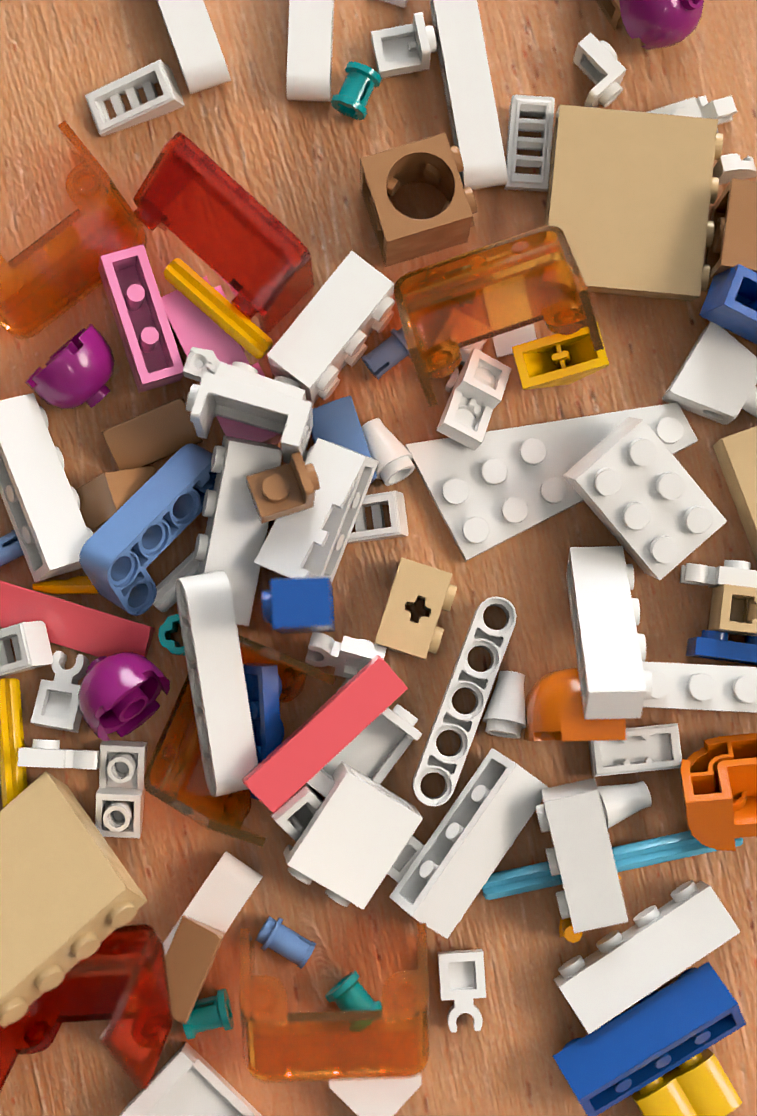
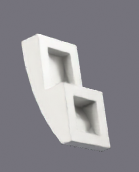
M474 348L470 352L457 378L436 431L475 451L483 442L493 409L502 400L512 368Z

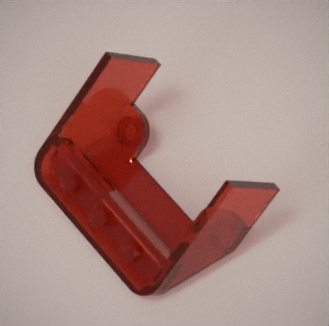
M177 132L164 145L134 196L133 201L137 207L134 214L150 230L153 231L158 226L162 230L166 231L168 229L230 286L232 293L235 295L231 303L248 319L251 320L256 316L261 329L268 334L314 286L310 252L285 225L181 132Z
M147 924L116 928L101 942L99 949L93 955L80 960L65 974L64 979L58 986L44 992L28 1006V1011L22 1018L8 1024L6 1027L0 1026V1092L18 1055L33 1054L47 1049L53 1043L62 1023L111 1020L103 1036L102 1043L137 1089H147L173 1024L164 945L153 927Z

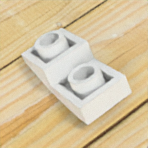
M110 740L102 741L100 744L99 789L96 792L95 826L103 837L139 839L141 837L146 784L147 742Z

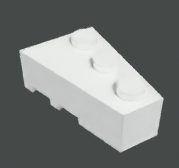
M318 438L315 445L309 448L304 458L305 465L313 464L319 479L320 489L315 491L314 506L276 519L254 563L289 578L329 577L332 584L379 461L333 442Z

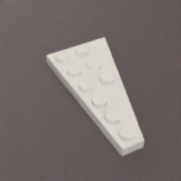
M678 402L487 431L482 444L475 451L451 438L406 444L405 447L413 454L412 461L466 562L584 501L563 477V474L628 417L644 419L672 454L691 446L698 439Z

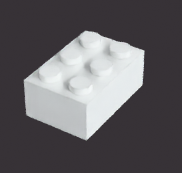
M351 251L267 354L272 374L274 376H284L299 383L300 389L306 392V401L312 402V406L319 397L326 400L340 383V379L337 376L346 364H349L351 367L354 366L362 357L368 347L364 342L372 331L375 330L380 333L392 319L395 313L391 310L395 304L393 300L394 283Z
M628 417L563 474V477L621 546H623L642 571L658 580L664 578L727 522L644 419Z

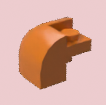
M578 668L549 672L535 682L526 696V728H524V740L526 741L626 740V718L584 719Z
M757 733L719 736L704 740L703 748L692 753L687 760L682 759L681 785L687 823L692 836L702 845L719 851H736L735 838L757 836Z

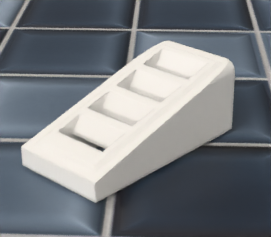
M161 60L155 61L85 95L99 135L102 137L168 114L185 106L171 68ZM159 82L163 95L159 97L154 83ZM137 89H144L148 102L142 104ZM123 94H127L132 110L127 112L120 96ZM109 99L117 116L110 119L104 101Z
M528 95L512 96L509 106L506 155L507 184L505 189L548 191L555 98ZM519 117H534V118H542V119H529V118H519ZM518 131L542 132L541 138L518 136ZM517 149L541 151L540 156L516 155ZM515 166L540 168L539 175L515 173Z
M390 491L366 495L355 522L356 532L351 533L347 544L408 536L403 493ZM386 504L389 505L391 527H385L383 505ZM371 506L374 529L367 530L365 507Z
M43 621L22 622L0 629V678L53 663L47 628ZM10 639H12L16 662L14 660Z

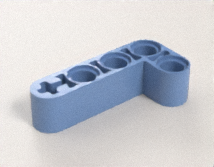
M191 443L180 448L86 541L79 555L80 565L99 594L130 615H141L152 606L156 598L157 588L146 568L202 512L206 490L214 489L217 473L210 470L213 453L196 444Z

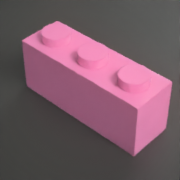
M144 244L100 256L98 270L138 392L141 393L181 381L184 375V367Z

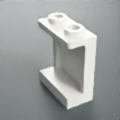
M207 372L203 373L200 385L193 384L191 386L186 402V410L191 412L190 422H193L198 437L207 439L213 418L220 416L282 434L283 462L290 463L291 454L299 451L302 458H304L313 428L312 402Z
M347 677L343 684L340 686V688H342L350 680V678ZM396 704L393 710L387 708L312 777L307 784L326 797L335 784L332 775L341 761L376 783L381 784L414 739L418 741L422 733L413 727L418 719L399 704Z
M341 761L332 775L335 782L332 789L294 847L287 845L283 854L287 865H289L287 870L295 878L308 885L314 880L326 887L325 893L338 904L348 907L351 902L364 910L423 820V817L414 805Z
M185 1042L128 1103L119 1116L262 1115L194 1048Z

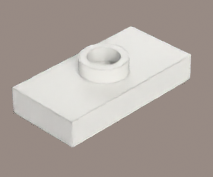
M678 723L626 728V740L588 741L593 777L681 768L682 753Z

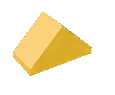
M598 322L512 347L523 390L569 385L609 366Z

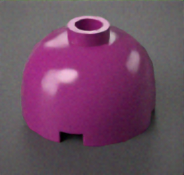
M619 0L621 18L627 33L632 39L639 38L642 43L646 44L641 46L646 50L669 47L683 41L696 29L702 16L704 0Z
M89 324L86 329L83 328L53 353L45 364V368L42 369L39 366L25 382L47 404L59 409H74L85 402L92 408L110 392V389L105 384L114 371L115 360L111 347L101 333L92 324Z
M134 652L115 653L108 657H98L87 667L86 676L83 678L79 689L78 700L81 715L96 736L103 741H110L107 734L115 731L120 737H123L143 725L159 709L160 704L155 699L159 696L161 690L166 695L168 694L170 680L146 657Z

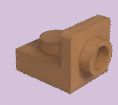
M300 451L291 454L290 463L246 476V483L261 524L312 508L314 506L315 491L320 489L319 479L313 464L305 465Z

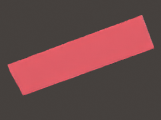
M0 580V627L6 628L22 622L43 621L47 628L49 642L96 657H108L115 653L134 652L147 657L156 628Z
M376 655L242 779L243 783L274 814L408 689L407 686L383 658Z

